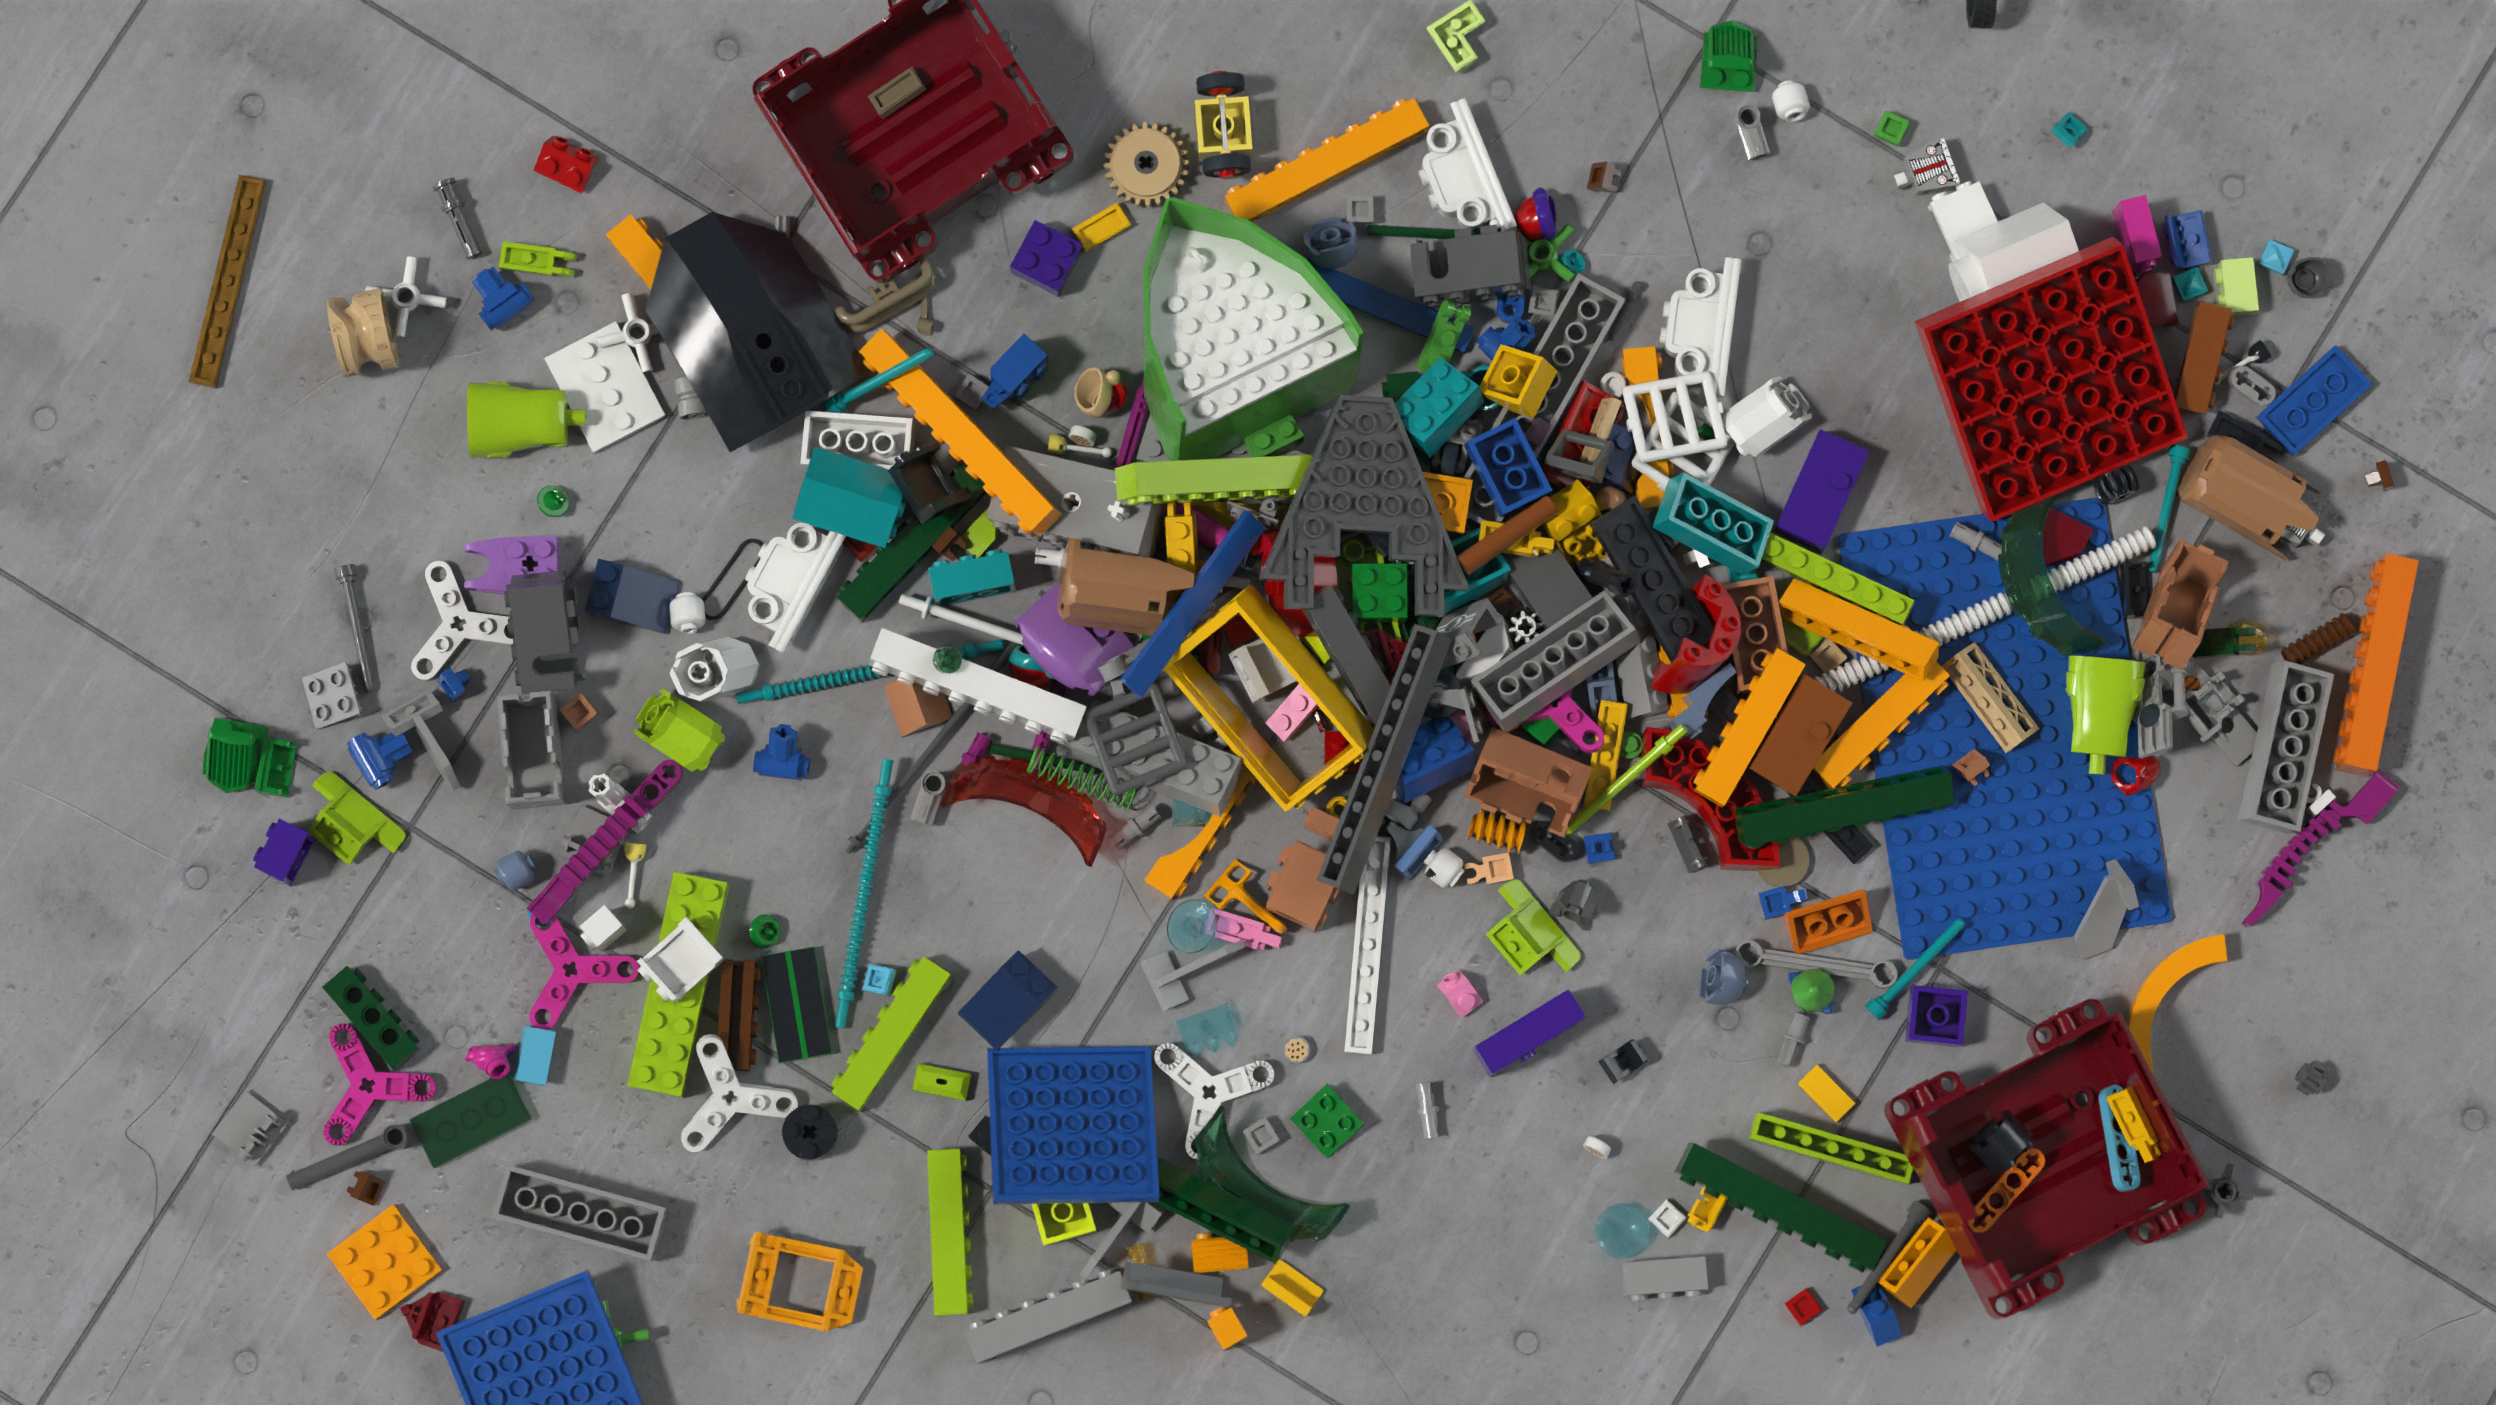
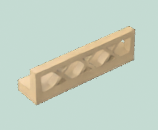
M1975 642L1941 666L1950 675L1952 682L2005 753L2039 730L2037 724ZM1969 652H1971V654L1977 660V664L1973 663V661L1967 655ZM1986 676L1992 680L1993 686L1988 683ZM2002 698L2006 699V701L2010 705V708L2005 706V704L2002 702ZM2018 720L2024 723L2028 731L2025 732L2023 730V728L2018 723Z

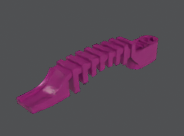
M665 760L660 763L644 782L624 800L625 803L614 810L615 813L605 820L604 825H600L597 828V832L587 839L588 842L578 849L577 854L572 855L569 862L561 867L560 872L555 874L549 884L526 909L538 918L542 924L546 925L576 893L577 890L575 888L587 881L585 877L592 875L594 872L593 868L595 866L598 867L603 862V857H608L611 853L610 850L621 843L619 840L622 837L626 838L629 834L628 831L632 827L635 829L639 824L638 821L659 805L680 783L684 774L681 765L674 760ZM667 766L669 768L676 767L674 771L676 777L674 779L672 777L665 779L667 773L664 769ZM650 785H656L659 789V795L654 800H648L645 797V790Z
M2379 769L2345 807H2341L2332 800L2325 807L2327 810L2322 809L2315 816V819H2309L2305 824L2306 828L2303 826L2300 832H2296L2297 837H2291L2286 843L2288 846L2282 847L2278 851L2279 856L2273 857L2269 862L2271 865L2262 870V877L2257 882L2259 886L2258 903L2241 924L2245 927L2252 925L2283 894L2281 890L2269 882L2270 880L2283 890L2291 887L2293 882L2281 875L2277 870L2288 878L2296 872V869L2285 861L2287 860L2293 866L2301 861L2302 858L2294 850L2300 855L2306 853L2309 847L2303 841L2311 846L2318 840L2315 835L2320 839L2326 836L2329 831L2323 825L2332 832L2335 829L2338 830L2341 826L2338 822L2339 819L2359 818L2367 825L2400 787Z

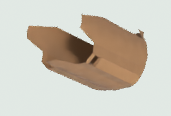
M2221 434L2212 436L2203 444H2199L2176 491L2179 493L2180 500L2285 561L2288 558L2271 545L2275 544L2280 538L2286 525L2313 531L2319 520V517L2301 500L2305 489L2316 494H2320V491L2308 485L2307 480L2234 438ZM2269 529L2275 534L2269 538L2263 532Z
M1069 538L1061 559L1057 611L1069 625L1152 636L1163 622L1164 610H1171L1177 603L1166 597L1167 591L1192 588L1194 585V573L1154 558L1081 549L1080 539ZM1148 606L1158 607L1159 609L1158 611L1148 610Z

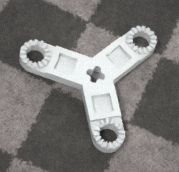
M434 561L428 565L425 571V578L443 622L411 663L413 674L422 681L434 679L465 639L496 644H513V639L506 637L505 634L506 627H508V618L510 617L469 612L451 567L443 561ZM444 568L447 573L446 578L442 582L433 581L432 572L434 569ZM458 617L461 621L466 620V624L463 625L464 630L459 631L457 628L452 629V625L455 624V619ZM425 659L430 660L433 664L432 671L428 674H421L418 671L419 662Z
M714 1034L704 1035L697 1042L696 1050L713 1094L693 1116L688 1125L683 1128L681 1132L682 1144L691 1152L703 1150L735 1112L786 1118L798 1107L797 1098L789 1089L739 1083L723 1041ZM707 1043H715L718 1046V1051L713 1055H708L703 1052V1047ZM733 1091L734 1096H737V1098H732L731 1102H726V1098L723 1095ZM782 1097H787L791 1100L790 1107L785 1108V1110H781L776 1106V1102ZM692 1132H700L703 1135L701 1141L695 1144L689 1142L687 1137Z
M1172 1043L1160 1045L1154 1054L1157 1066L1194 1097L1185 1149L1187 1154L1195 1160H1203L1212 1152L1221 1103L1268 1087L1273 1082L1275 1075L1273 1067L1268 1062L1256 1061L1212 1077ZM1171 1049L1175 1052L1176 1059L1172 1064H1164L1160 1060V1054L1163 1050ZM1257 1067H1264L1268 1070L1269 1077L1265 1082L1260 1083L1253 1078V1071ZM1213 1085L1216 1088L1214 1093L1217 1096L1214 1099L1211 1097L1207 1098V1100L1202 1097L1204 1095L1202 1088L1204 1086L1210 1088ZM1197 1138H1201L1207 1143V1149L1202 1154H1196L1191 1149L1192 1141Z

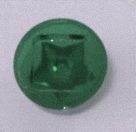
M952 646L938 648L933 656V664L941 673H954L960 668L962 663L961 653Z

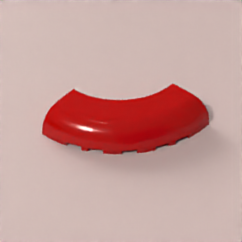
M1646 727L1642 740L1641 758L1656 746L1655 742L1663 735L1667 736L1672 730ZM1687 736L1682 740L1679 739L1669 753L1666 755L1662 754L1641 773V786L1660 789L1681 798L1704 819L1714 836L1718 848L1720 870L1756 871L1780 867L1778 843L1771 841L1764 843L1759 848H1749L1748 846L1745 847L1738 839L1734 808L1762 803L1758 795L1759 792L1747 776L1745 777L1742 774L1723 807L1694 791L1697 786L1693 783L1700 769L1706 770L1710 763L1707 757L1712 748L1705 745L1704 742L1693 738L1690 740ZM1753 852H1755V860H1752Z

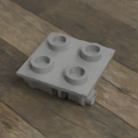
M1265 499L1259 513L1227 501V510L1230 511L1231 517L1238 519L1243 511H1250L1264 526L1265 530H1271L1272 528L1278 530L1279 520H1276L1278 503L1275 499Z
M347 662L302 678L316 730L347 718L355 719L361 717L362 707L359 706L358 692H355L354 689L356 684H353L350 673L352 669L348 667Z
M581 805L567 836H564L560 845L562 847L558 854L568 859L572 855L577 854L578 849L588 842L587 839L597 832L596 830L600 825H604L608 817ZM622 837L619 840L621 843L617 847H613L608 857H603V862L598 867L595 866L593 870L608 877L626 838Z
M244 1091L213 1131L212 1135L237 1153L243 1160L255 1167L289 1123L247 1091Z

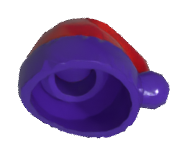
M1542 187L1537 188L1533 192L1532 197L1524 200L1516 209L1514 215L1517 224L1516 228L1524 237L1534 242L1538 240L1550 241L1556 235L1555 203L1549 192H1546Z

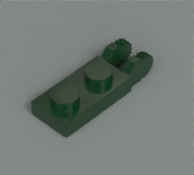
M2235 627L2205 629L2201 643L2192 657L2238 656L2239 653L2256 652V645H2239V637L2256 635V629Z

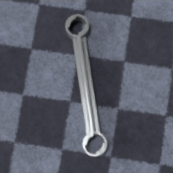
M1229 591L1214 599L1190 632L1236 596L1234 591ZM1149 639L1099 665L1098 669L1104 681H1110L1125 673Z
M1752 940L1741 942L1734 952V955L1743 961L1747 969L1753 968L1757 964L1801 971L1820 969L1829 975L1868 980L1873 986L1880 989L1893 985L1898 975L1894 964L1885 960L1871 965L1764 949ZM1750 944V946L1757 950V960L1752 964H1748L1741 957L1739 950L1744 945ZM1885 965L1891 969L1893 976L1888 984L1882 985L1883 982L1877 979L1876 973L1873 972L1877 966Z

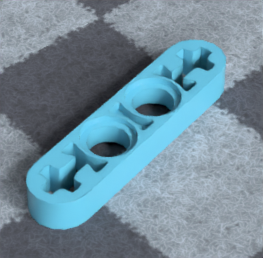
M2112 1085L2100 1091L2099 1105L2112 1181L2117 1190L2127 1192L2139 1186L2140 1172L2135 1148L2133 1146L2129 1147L2122 1130L2118 1132L2113 1127L2115 1116L2112 1114L2106 1097L2123 1088L2119 1085ZM2119 1145H2122L2126 1150L2125 1159L2120 1158L2117 1148ZM2126 1163H2127V1166H2128V1167L2125 1166V1167H2122V1168H2121V1165H2122V1164H2126ZM2123 1176L2129 1177V1182L2124 1181Z

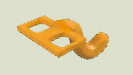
M1234 859L1206 892L1204 897L1220 910H1223L1231 899L1239 900L1274 931L1284 934L1287 931L1286 924L1272 915L1245 890L1244 884L1252 876L1253 872ZM1240 866L1246 872L1238 882H1233L1229 879V875L1236 867ZM1219 887H1223L1228 891V894L1220 903H1216L1211 897Z

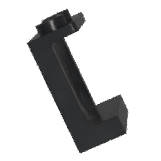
M938 442L930 446L925 443L916 448L911 454L908 451L901 453L894 459L896 463L888 470L922 525L960 509L973 497L968 487L957 491L935 457V452L941 448Z

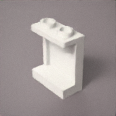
M1971 181L1965 182L1956 187V192L1949 195L1946 191L1932 197L1933 201L1928 206L1929 211L1933 212L1951 251L1950 258L1952 262L1961 259L1955 240L1998 222L1980 181L1974 184Z
M1261 638L1228 654L1252 703L1297 681Z
M686 917L662 942L644 958H640L637 961L641 966L638 969L639 973L648 982L653 979L659 986L656 989L657 993L666 1002L671 999L675 1004L724 961L723 957Z

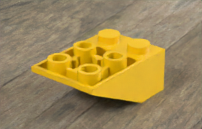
M1577 479L1550 497L1558 514L1542 524L1549 537L1555 539L1554 544L1572 569L1575 562L1580 561L1583 557L1593 561L1608 557L1589 523L1602 516L1592 494Z

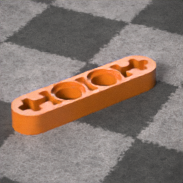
M2031 1148L2025 1153H2020L2015 1159L2016 1163L2014 1166L2004 1172L1973 1206L1978 1216L1986 1210L1993 1214V1217L1991 1218L1990 1214H1987L1981 1220L1983 1227L1980 1225L1974 1227V1219L1966 1222L1971 1233L1980 1234L1987 1231L2042 1170L2045 1158L2041 1151ZM2026 1156H2036L2034 1162L2037 1166L2028 1167L2025 1173L2016 1168L2017 1165L2019 1168H2022L2027 1164L2028 1159ZM2011 1173L2018 1175L2020 1178V1186L2017 1189H2012L2007 1184V1177ZM1993 1193L1999 1194L2002 1197L2003 1204L1999 1209H1994L1989 1204V1197Z

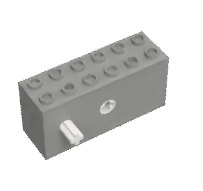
M1006 445L1004 453L1056 506L1062 515L1041 537L1033 532L1028 535L1018 526L1017 523L1020 519L1015 514L1012 516L1008 515L1000 507L1002 501L996 496L991 498L986 518L993 523L994 528L1001 530L1000 533L1016 537V534L1019 533L1026 536L1025 539L1041 543V540L1044 539L1051 542L1050 545L1058 548H1066L1068 539L1075 538L1080 539L1081 549L1146 558L1154 557L1167 510V503L1153 504V502H1144L1141 505H1127V501H1117L1116 476L1113 470Z

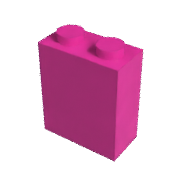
M2143 195L2121 200L2112 211L2119 241L2124 246L2132 272L2136 271V275L2149 273L2162 258L2147 197Z

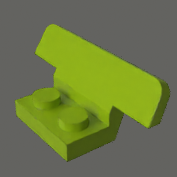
M325 772L314 781L312 787L330 802L319 812L308 832L347 865H351L356 860L365 844L373 837L393 854L404 842L405 832L335 773Z
M1514 879L1498 889V892L1513 908V911L1488 931L1486 935L1516 972L1521 976L1548 953L1552 955L1565 972L1569 971L1580 960V952L1523 883L1518 879Z

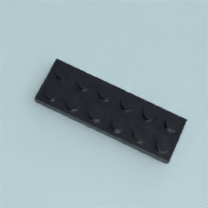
M1636 495L1589 523L1615 569L1635 575V581L1638 585L1635 593H1632L1631 596L1671 663L1677 658L1684 638L1700 646L1710 641L1714 630L1713 625L1656 529L1653 528L1652 522Z

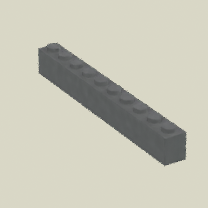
M1417 624L1414 625L1317 877L1318 881L1333 888L1355 894L1452 639L1438 631Z

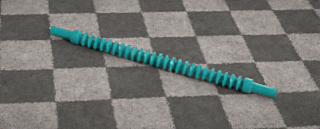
M1002 639L976 645L974 642L966 643L965 647L958 645L957 649L951 646V650L943 648V652L962 659L968 657L969 660L976 659L977 655L1004 650ZM868 664L865 668L860 665L859 669L852 667V670L848 671L845 668L844 672L837 670L835 674L830 671L829 675L822 673L821 677H818L816 674L814 678L807 676L806 680H802L800 677L797 682L792 679L791 683L784 681L782 685L779 682H776V686L766 684L761 689L737 693L736 697L738 704L762 699L772 701L775 700L776 696L781 699L782 695L789 697L790 693L796 696L799 691L804 694L805 690L812 692V689L816 688L819 691L820 687L827 689L831 685L834 688L835 684L842 686L844 682H847L849 685L850 681L858 683V680L862 679L864 682L867 677L873 680V676L881 678V675L873 672V667Z
M883 759L879 783L874 788L876 798L872 799V801L875 802V806L871 807L874 812L870 814L872 821L868 822L871 825V828L867 830L869 837L865 838L868 844L864 845L867 851L863 852L865 860L861 862L864 864V867L860 868V871H863V873L859 875L861 883L857 884L860 887L859 891H856L858 898L854 899L857 905L853 906L856 912L852 914L854 921L850 922L853 925V928L849 929L851 937L847 938L850 940V944L846 945L849 951L845 952L847 960L843 962L846 963V967L842 968L845 973L841 975L843 983H839L842 988L837 993L839 1005L835 1027L839 1028L846 1027L849 1005L854 1000L855 995L852 989L856 988L853 982L857 980L855 973L859 972L856 969V966L860 965L857 959L861 958L859 950H862L863 947L860 946V943L864 942V939H862V935H865L863 927L867 926L864 921L868 919L866 912L870 911L867 905L871 904L868 898L872 896L870 889L874 888L871 885V882L875 881L873 873L877 872L874 870V866L878 865L875 859L879 858L877 850L881 849L878 847V843L882 842L879 837L883 835L881 827H885L882 824V821L886 819L884 812L888 811L885 808V805L889 804L886 799L891 794L889 783L894 760Z

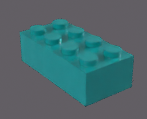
M1683 472L1667 482L1653 528L1744 575L1759 567L1774 520Z

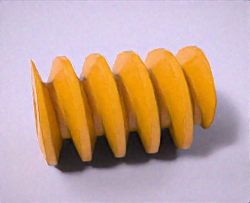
M1481 808L1477 814L1473 815L1466 840H1469L1473 834H1476V843H1480L1486 837L1487 846H1490L1496 840L1497 849L1500 850L1506 843L1507 852L1511 853L1517 847L1519 854L1526 832V822L1522 821L1518 827H1516V822L1512 820L1505 824V815H1501L1495 821V813L1490 812L1485 817L1484 809Z

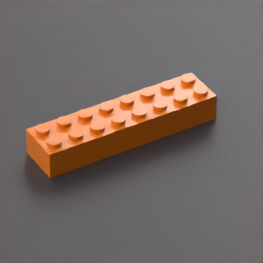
M2386 553L2377 560L2376 564L2373 563L2371 566L2369 579L2373 580L2371 590L2367 589L2364 598V605L2368 606L2366 616L2362 615L2359 623V631L2362 632L2361 642H2356L2353 657L2357 658L2356 667L2351 668L2348 683L2352 684L2351 692L2346 694L2343 704V710H2347L2345 721L2341 720L2338 729V736H2341L2340 747H2335L2332 760L2336 763L2335 770L2364 777H2368L2377 771L2419 560Z

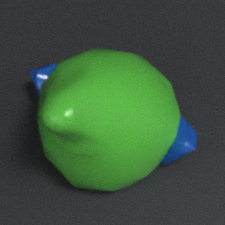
M1820 969L1788 973V980L1791 984V996L1797 1007L1806 1012L1832 1014L1834 983L1828 973Z

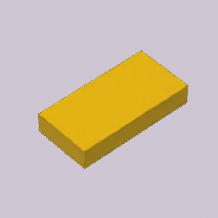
M1116 202L1071 230L1078 242L1083 244L1084 252L1087 253L1131 227V223L1119 203Z
M1818 1065L1814 1066L1797 1083L1835 1123L1855 1104Z

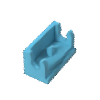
M529 1026L524 1027L514 1081L546 1086L556 1035L555 1031Z

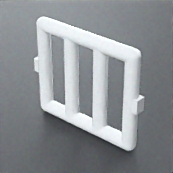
M1709 372L1634 384L1623 388L1622 393L1629 418L1626 424L1628 432L1632 431L1640 462L1645 463L1721 449L1727 446L1728 442L1721 417L1724 411L1722 403L1717 401L1712 376ZM1700 383L1703 385L1715 439L1700 441L1687 389L1689 385ZM1676 388L1689 444L1673 445L1661 395L1662 390ZM1650 393L1663 448L1647 451L1634 395Z
M1675 391L1664 405L1670 431L1689 443L1686 428L1671 418L1676 406H1680L1678 394ZM1690 400L1694 416L1713 428L1708 407L1704 406L1701 408ZM1657 420L1645 438L1647 451L1663 448L1662 442L1657 440L1660 435ZM1726 434L1728 443L1725 448L1703 452L1713 459L1706 472L1683 456L1667 459L1699 481L1710 486L1735 441L1730 435ZM1636 453L1632 460V466L1658 483L1656 487L1664 492L1670 478L1646 462H1640Z

